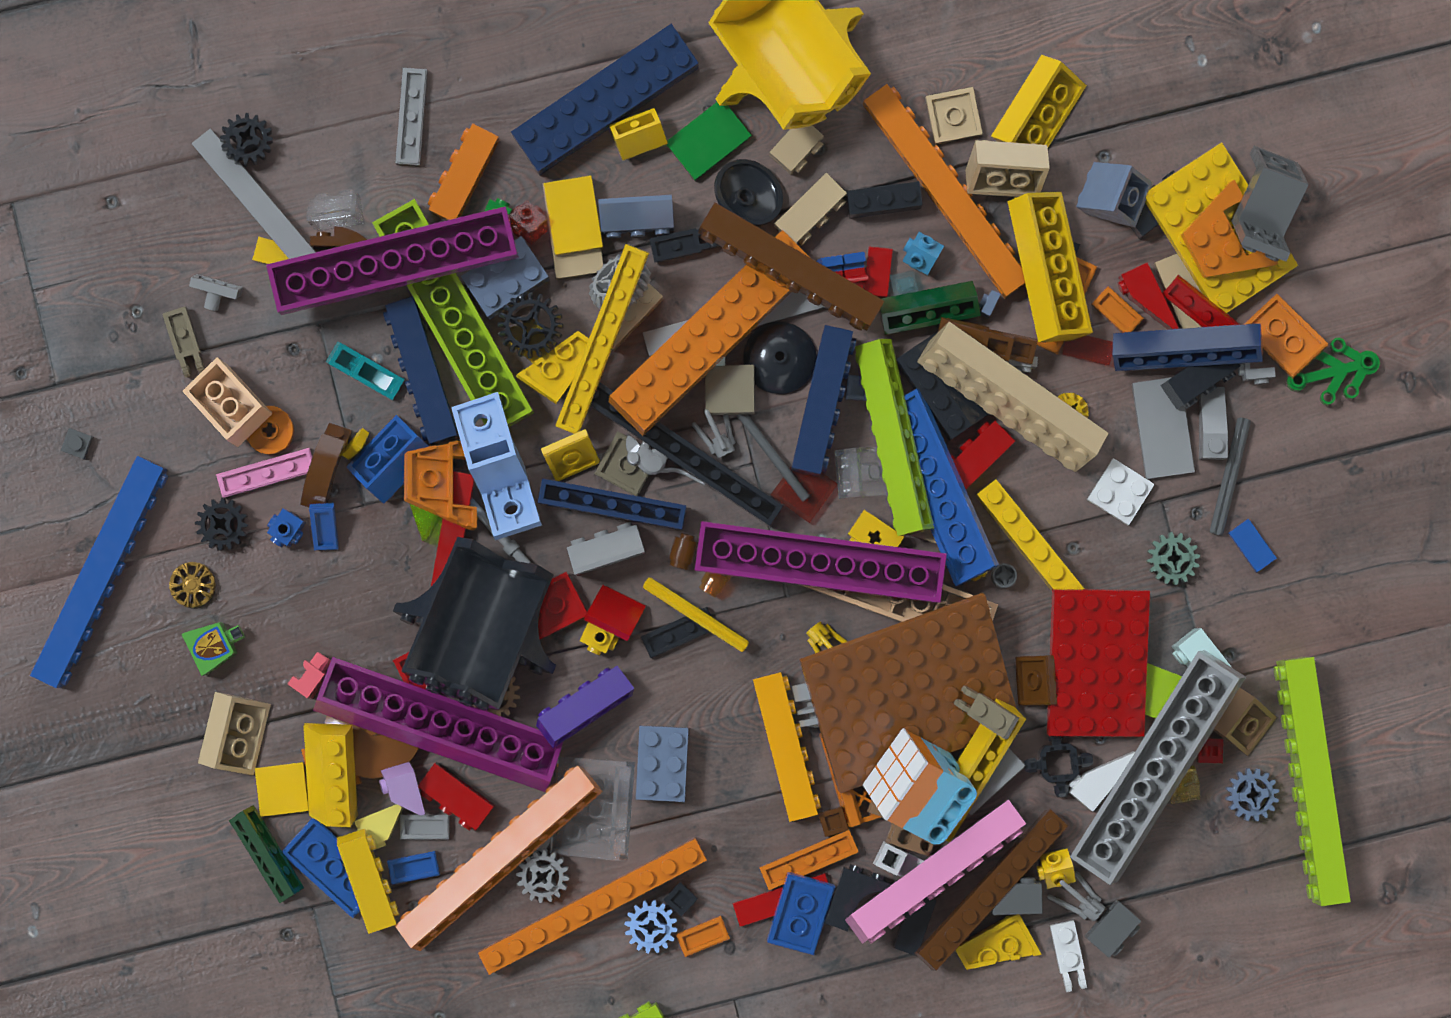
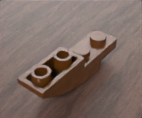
M941 317L938 332L948 322H951L1005 361L1013 360L1028 364L1033 363L1037 339L992 330L983 325Z

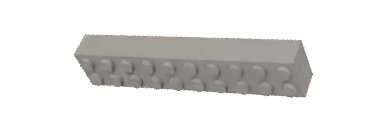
M1205 650L1197 652L1070 858L1109 885L1119 881L1246 679L1244 675Z

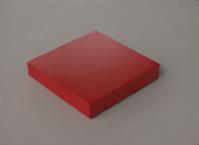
M602 585L584 620L628 641L646 605Z

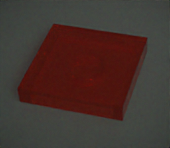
M791 471L810 497L802 502L784 477L770 495L810 524L838 484L822 472L819 477Z

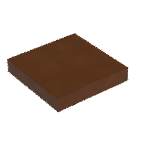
M1054 656L1015 657L1018 705L1057 704Z

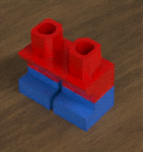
M865 251L824 257L816 261L865 290V282L869 280L864 267V262L866 261Z

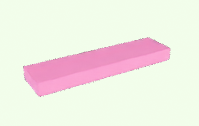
M311 448L216 474L222 498L306 475L313 457Z

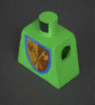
M222 622L181 634L201 676L210 674L235 656L237 650L233 643L245 638L239 625L227 630Z

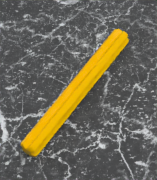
M649 577L643 584L645 590L737 650L745 651L749 641L654 579Z

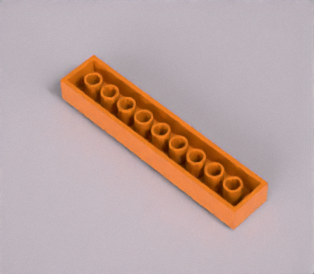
M783 230L775 237L808 256ZM745 265L609 396L608 402L643 436L792 292L786 288L785 283L780 280L773 281L764 274L765 272L758 267L753 269Z

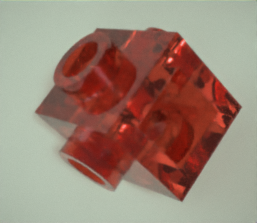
M528 200L522 205L516 206L509 215L513 233L517 237L522 236L530 245L548 231V221L544 212L539 206H533Z

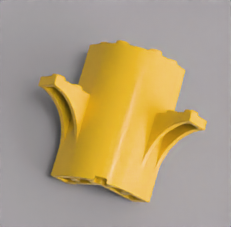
M723 0L714 11V15L708 23L738 66L733 69L732 75L721 87V91L715 98L720 106L735 105L746 95L752 94L768 107L783 130L804 128L827 119L825 116L833 109H836L838 112L847 105L871 75V72L853 49L847 33L855 28L864 13L859 7L825 10L819 0Z

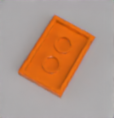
M1278 294L1272 297L1244 323H1261L1263 350L1292 379L1328 346V343Z

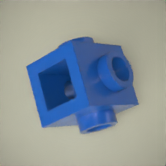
M283 508L278 516L274 514L268 522L267 527H269L267 533L272 536L270 540L281 548L284 544L291 547L292 544L296 545L304 534L301 530L306 522ZM285 526L288 527V530H287L286 533L283 532V528H284Z

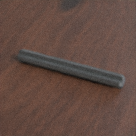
M1240 417L1236 422L1210 527V533L1220 536L1224 533L1251 421L1247 418Z

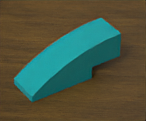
M338 341L326 360V363L391 400L394 399L405 380Z

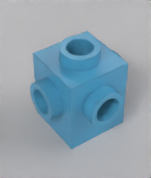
M918 232L914 240L909 238L903 251L907 253L903 262L911 268L928 275L944 245L933 240L930 236Z

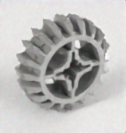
M620 254L615 259L610 258L607 264H603V267L596 271L597 275L592 277L593 283L589 285V295L593 304L601 309L620 260ZM646 263L628 309H630L633 303H637L640 297H643L644 291L648 290L647 284L651 281L649 278L651 273Z

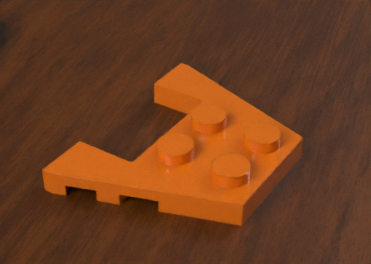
M1235 180L1228 182L1225 188L1181 234L1203 278L1271 267L1278 264L1277 261L1267 258L1264 255L1265 253L1257 250L1255 253L1252 252L1246 255L1224 214L1225 209L1240 202L1243 198Z
M461 441L407 451L404 454V501L466 529L475 530L477 528V507L453 504V459L466 460Z

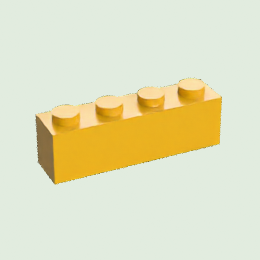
M362 829L337 837V847L368 934L396 925V916L399 915V910L396 902H391L388 894L392 893L388 879L383 880L381 872L384 871L380 857L375 858L373 850L376 849L373 836H368L366 829Z

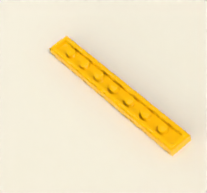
M625 244L558 417L556 427L573 434L581 431L647 261L648 252Z

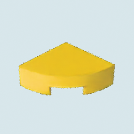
M361 428L349 442L342 456L348 460L355 456L363 448L369 432Z

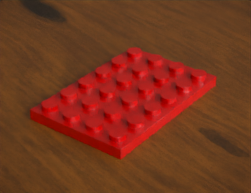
M1052 589L1050 655L1054 656L1057 704L1048 705V736L1144 737L1150 607L1149 590Z

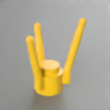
M821 621L806 632L809 637L807 641L815 653L820 652L817 644L820 647L824 644L827 649L833 647L828 641L831 638L830 635L840 643L848 642L828 624L824 626Z

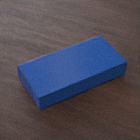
M334 503L310 504L309 512L314 550L339 549Z
M1246 519L1228 532L1255 572L1260 571L1277 559L1249 519Z
M436 851L387 860L392 885L440 875Z

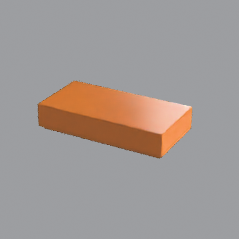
M1109 286L1091 304L1121 333L1132 332L1144 319Z
M721 915L676 933L685 957L730 939Z

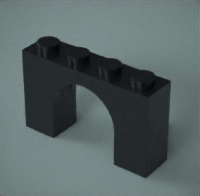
M850 864L849 868L843 866L824 923L848 932L849 925L845 919L855 912L860 900L868 894L883 892L892 883L887 882V877L873 872L872 876L863 873L864 868L853 864ZM926 897L923 899L925 905L911 915L908 912L903 914L906 919L901 922L893 943L895 949L916 956L914 953L922 944L936 904V899L934 898L929 901Z

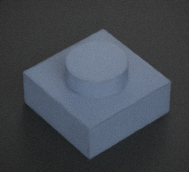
M991 290L989 295L984 293L979 303V307L982 308L980 315L989 318L1000 296L999 293Z

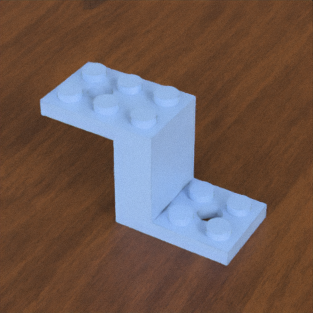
M498 392L451 407L468 469L482 495L494 539L498 540L541 526L524 462L511 437ZM481 418L488 419L483 427L475 426L477 420ZM511 505L518 507L514 514L509 515L505 513L506 509Z

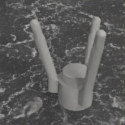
M705 410L707 420L716 437L712 439L714 444H712L695 422L692 423L693 428L709 447L711 454L716 453L717 458L735 450L733 444L736 442L732 435L728 415H723L727 433L726 437L725 434L720 435L709 410Z
M1078 871L1075 872V876L1091 898L1089 896L1084 898L1063 880L1060 881V884L1081 902L1079 905L1081 910L1052 895L1047 896L1049 900L1078 914L1084 920L1088 917L1091 921H1095L1105 909V906L1100 903L1101 898L1094 893Z

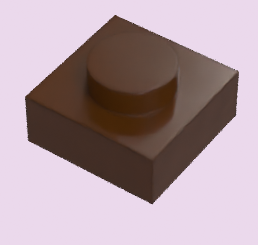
M842 806L818 813L825 837L848 830Z

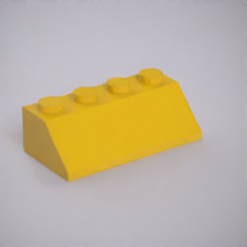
M1041 55L991 137L997 142L1047 145L1048 148L1087 85L1061 61Z
M304 723L309 816L325 826L351 827L358 816L353 725Z

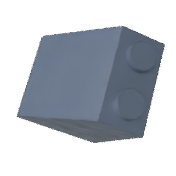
M1094 162L1087 174V180L1082 192L1079 194L1076 207L1087 215L1136 227L1146 201V195L1151 189L1153 182L1130 165Z

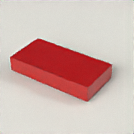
M869 246L866 263V274L869 280L865 282V290L877 297L886 298L888 296L893 249Z

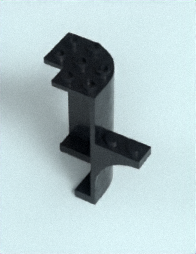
M457 537L447 563L436 582L418 598L409 602L395 604L393 612L401 616V621L410 625H414L416 622L420 625L401 672L409 675L411 682L418 685H427V691L438 695L441 692L446 696L457 698L460 704L467 707H472L474 704L477 708L488 711L489 708L499 710L517 664L528 665V670L538 675H542L543 672L554 673L556 664L545 654L538 632L540 609L554 574L537 564L506 560L473 539Z

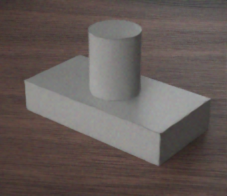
M199 274L192 276L189 284L190 287L207 291L204 308L218 311L221 296L237 299L241 297L243 290L242 286Z

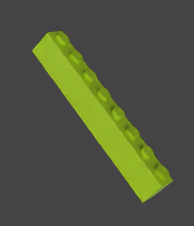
M878 339L855 346V358L860 367L861 385L865 389L866 407L872 420L871 429L877 442V455L881 460L882 478L888 491L887 500L893 513L894 529L897 531L898 536L934 529L892 340Z

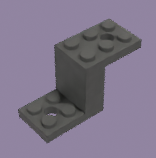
M1253 146L1250 156L1256 170L1233 216L1232 223L1244 249L1253 253L1256 250L1265 253L1264 255L1273 261H1278L1279 259L1287 261L1290 250L1285 242L1284 235L1309 184L1298 162Z

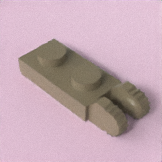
M184 306L163 313L162 315L176 359L180 362L185 378L191 376V370L186 361V358L194 356L196 368L201 373L205 367L187 307Z
M963 685L961 691L975 699V701L970 706L965 701L956 699L954 704L967 712V715L1003 739L1008 740L1019 717L984 694Z

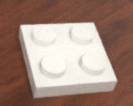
M1113 458L1087 500L1128 526L1154 484Z

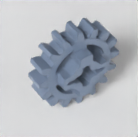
M1245 768V775L1239 771L1236 772L1238 779L1230 778L1229 781L1233 785L1232 787L1225 788V790L1230 792V795L1225 797V800L1232 801L1228 808L1230 810L1237 809L1235 813L1237 817L1244 814V820L1249 821L1251 816L1254 821H1259L1260 814L1267 818V810L1275 811L1272 802H1279V799L1274 797V794L1278 793L1279 789L1272 788L1276 781L1273 779L1268 781L1269 773L1265 772L1261 776L1260 769L1257 768L1253 774L1250 768ZM1255 778L1262 781L1266 788L1257 786ZM1244 781L1243 788L1237 792L1239 785ZM1251 788L1257 792L1253 800L1247 798V794L1251 793ZM1267 798L1266 803L1260 807L1262 800ZM1244 801L1247 803L1249 811L1242 808L1238 802Z

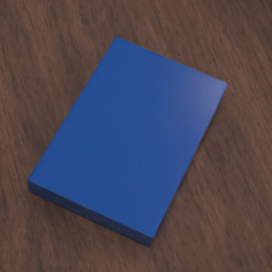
M788 872L769 930L767 943L814 955L835 885Z

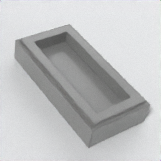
M401 814L400 839H450V816L447 814H424L421 816L418 814Z

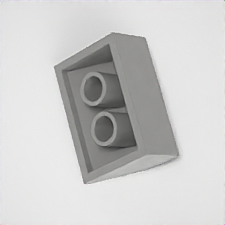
M631 522L617 526L618 531L608 533V530H603L595 533L594 539L585 541V538L582 537L571 541L572 546L567 547L574 575L578 576L645 554V548L637 525L632 526Z

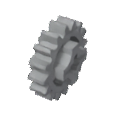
M544 849L540 855L538 850H535L533 858L529 856L525 859L527 863L522 862L518 865L523 871L516 873V876L522 877V880L517 885H524L525 888L522 894L531 893V901L537 896L539 903L543 902L544 897H547V900L552 902L553 894L559 898L562 895L559 889L566 890L568 887L563 881L570 879L569 875L564 874L569 869V866H562L563 857L558 860L555 858L557 852L554 851L551 855H548V850ZM539 860H546L551 863L549 865L541 864ZM529 868L532 872L531 881H528L527 872ZM551 869L546 879L535 882L540 872L544 873ZM556 870H558L559 873L558 884L554 879V872ZM543 887L547 891H538L535 888Z

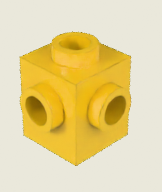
M589 622L580 638V642L589 645L588 651L599 656L601 652L607 654L608 650L613 651L619 640L614 634ZM598 633H603L605 636L602 642H599L596 638Z
M1068 849L1041 855L1039 858L1040 865L1036 867L1039 879L1045 880L1047 889L1061 887V880L1067 884L1076 882L1074 866Z

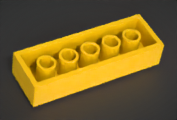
M1062 192L1026 193L1007 201L1038 343L1074 340L1093 333Z

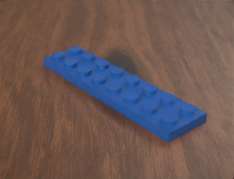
M915 389L904 397L934 529L930 530L940 552L947 554L945 564L955 586H960L999 566V563L930 407L920 390Z

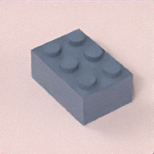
M522 236L515 240L519 258L471 269L461 276L489 319L504 311L503 306L505 304L509 307L513 305L510 300L511 298L518 302L520 300L519 294H523L525 297L550 280Z
M639 726L636 800L685 802L689 728Z

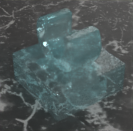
M914 270L890 275L894 296L918 291Z

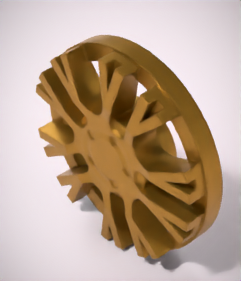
M188 562L180 565L173 571L169 582V589L171 595L179 604L194 608L206 604L212 598L216 583L214 575L208 567L201 563ZM188 566H196L193 575L189 573ZM184 569L188 576L184 577L180 571ZM201 569L205 570L199 578L197 574ZM209 575L211 583L203 584L202 579ZM176 576L182 578V583H174ZM182 586L183 590L175 592L174 588ZM202 587L210 588V592L202 591ZM182 592L187 594L185 601L178 597ZM199 592L206 597L201 602L197 599V593ZM190 594L193 595V604H190Z

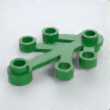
M1337 337L1330 343L1331 351L1342 353L1353 360V362L1343 363L1322 351L1315 359L1328 365L1329 368L1306 374L1298 373L1296 376L1302 380V383L1299 385L1295 384L1293 379L1288 376L1286 384L1291 391L1299 392L1307 383L1333 377L1328 388L1320 395V402L1328 406L1335 401V394L1347 373L1357 371L1351 384H1348L1343 390L1345 398L1351 400L1358 396L1359 387L1365 376L1371 375L1378 370L1380 359L1372 351L1360 353L1346 345L1344 339ZM1334 342H1340L1342 344V348L1336 349L1334 347ZM1364 359H1370L1372 361V365L1366 366L1364 364ZM1353 388L1355 395H1349L1347 389ZM1324 394H1330L1332 400L1330 402L1325 401Z

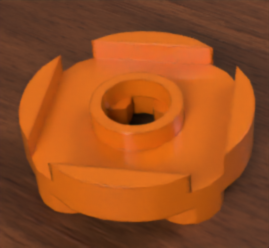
M266 406L273 414L247 438V441L258 452L271 455L288 448L294 436V425L289 414L275 406ZM268 423H272V427L276 428V432L272 433L271 437H267V433L263 432V428H266Z

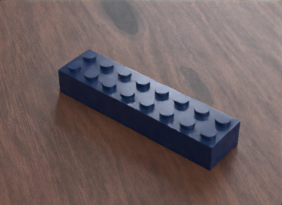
M671 23L512 130L511 134L540 176L609 130L610 124L625 119L699 69V63Z

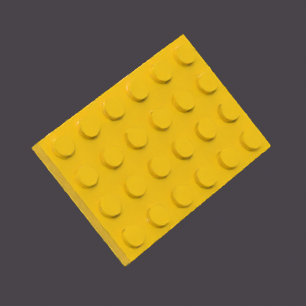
M1219 143L1153 186L1146 195L1145 203L1202 294L1225 313H1228L1299 265L1290 252L1287 261L1279 259L1277 261L1278 264L1275 266L1206 278L1202 277L1181 234L1225 188L1228 182L1235 180L1242 195H1244L1248 187V183L1223 143ZM1240 202L1224 210V214L1237 238L1238 235L1233 226L1232 219ZM1243 248L1246 255L1252 253Z

